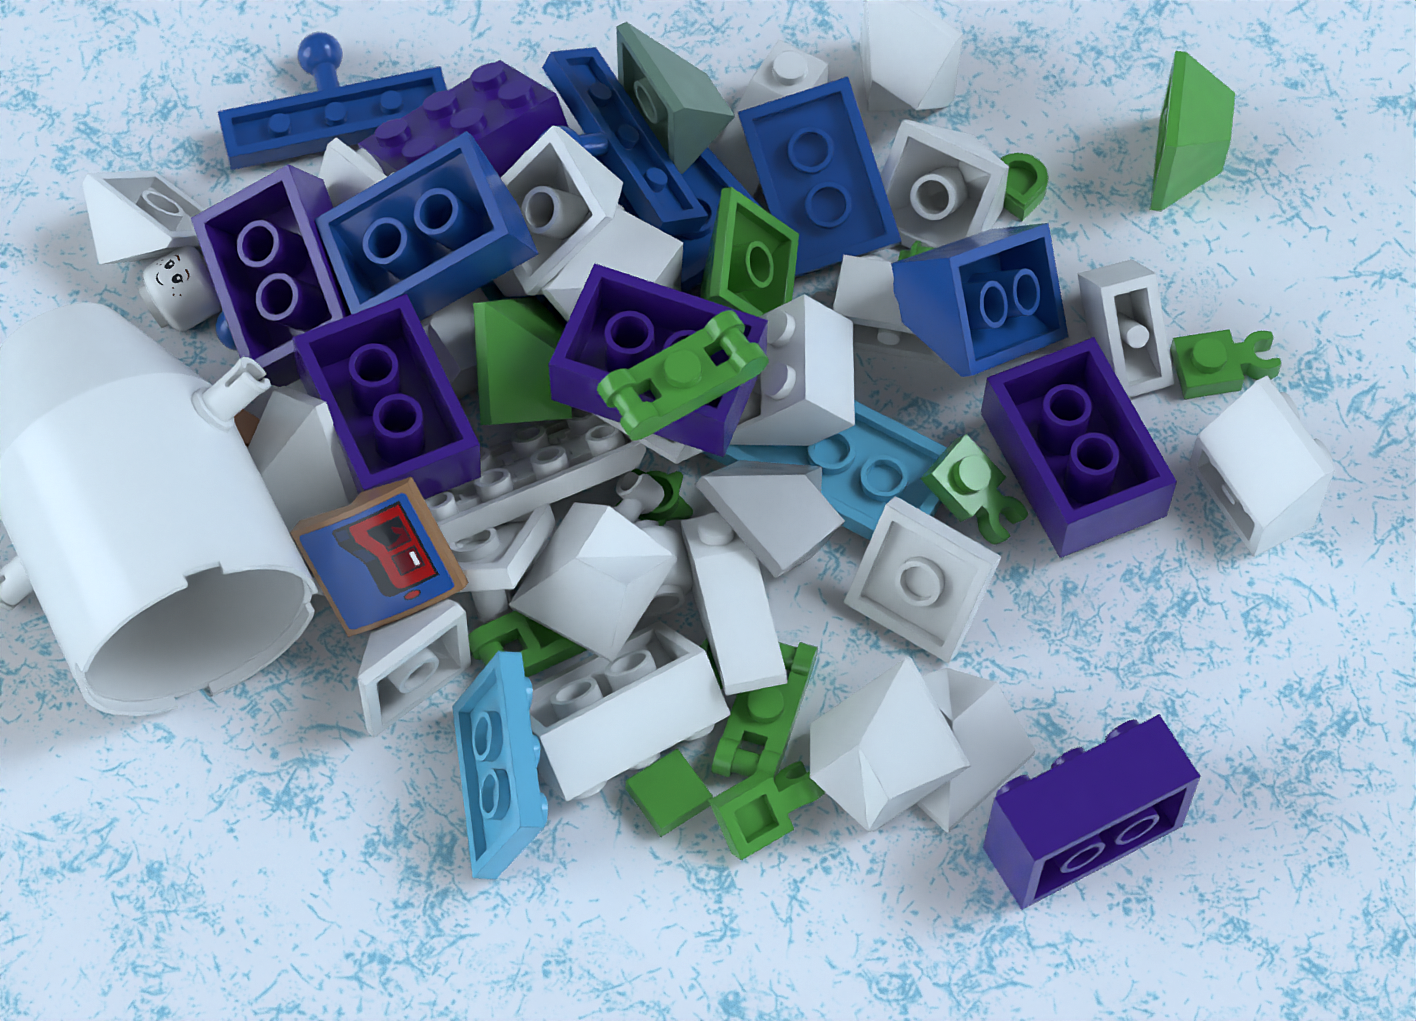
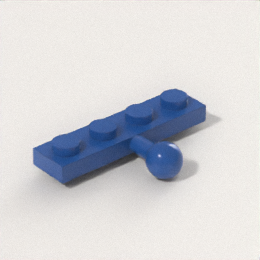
M314 32L307 35L301 41L297 57L302 69L314 76L318 91L217 112L230 169L235 170L326 151L327 144L336 137L347 146L356 145L375 134V130L381 124L392 119L402 118L422 106L427 97L436 92L445 91L447 87L441 66L340 86L336 70L342 62L343 52L341 45L335 37L328 33Z
M597 47L550 52L542 69L585 134L578 135L573 129L559 125L557 127L563 129L592 156H600L608 170L623 182L622 191L642 221L670 236L699 232L708 218V214ZM550 128L546 129V130L540 135L539 139H540Z

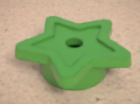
M638 468L631 471L638 476L648 474L664 490V497L658 507L647 514H640L638 517L640 521L654 520L658 522L659 526H664L667 521L684 520L692 517L693 509L679 495L683 480L682 472L676 471L670 474L662 471L644 472Z

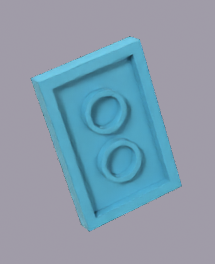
M498 651L452 706L472 876L477 879H497L545 828L548 817L547 799L544 793L540 792L537 766L540 759V743L538 737L532 734L529 713L533 689L530 679L525 677L522 653Z

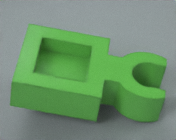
M1230 329L1173 338L1170 352L1184 399L1241 391L1244 375L1255 380H1259L1267 375L1270 379L1278 376L1282 364L1280 358L1265 360L1255 354L1256 352L1270 350L1274 339L1273 333L1270 331H1256L1248 335L1244 342L1240 343L1233 342Z
M967 434L956 438L920 478L960 522L975 515L981 535L993 545L1002 543L1011 536L1000 524V513L1012 524L1025 520L1028 516L1027 509L1022 502L1012 496H1003L997 490L999 485L1006 479V476Z

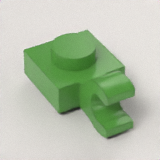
M797 761L783 768L776 775L775 780H773L772 776L761 770L708 801L730 852L740 860H743L795 830L788 813L817 800L825 794V791L810 778V771H806L803 762Z

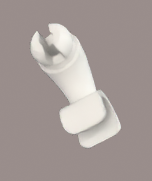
M626 472L620 477L616 485V492L623 500L613 509L631 523H635L640 514H647L658 507L664 497V490L648 474L638 476L634 472Z

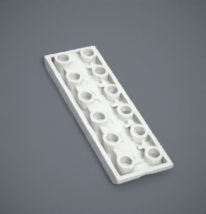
M573 407L572 418L558 419L543 426H526L513 433L509 440L489 448L480 447L481 477L427 498L425 502L449 545L450 543L459 542L481 533L489 527H495L520 517L547 503L551 504L629 472L639 466L647 450L644 444L631 440L627 434L592 413ZM296 545V547H297V549H298V551H299V553H300V555H301V557H302V559H303V561H304V563H305V565H306V567H307V569H308V571H309V573H310V575H311V577H312V579H313V581H314V583H315V585H316V587H317L318 593H316V594L325 596L324 593H323V591L321 590V588H320L318 582L316 581V579H315L313 573L311 572V570H310L308 564L306 563V561H305L303 555L301 554V552H300L298 546Z

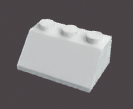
M660 620L630 635L613 663L593 654L532 686L533 697L529 710L532 734L538 737L540 743V759L537 770L545 783L566 801L573 798L583 799L598 793L604 788L607 780L626 770H637L651 765L660 757V752L680 741H693L707 735L714 728V723L731 715L705 650Z

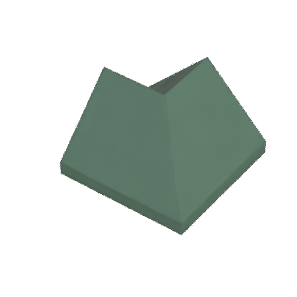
M625 22L616 26L618 81L680 174H682L732 121L735 115L705 72L636 27Z

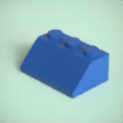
M467 131L314 219L351 314L407 294L421 321L539 254L517 202L473 136Z
M1049 223L990 229L891 263L894 277L893 290L899 304L902 323L961 377L973 376L1069 337Z

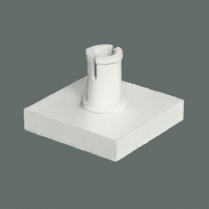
M895 496L884 507L844 603L949 663L957 655L1002 556Z
M550 503L498 526L489 527L485 531L469 538L449 544L469 582L459 592H471L476 606V614L480 621L491 622L513 612L509 606L512 600L509 589L515 588L556 525Z

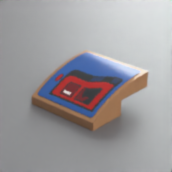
M412 477L360 492L351 505L302 519L290 532L348 637L381 627L423 610L463 590L469 583Z

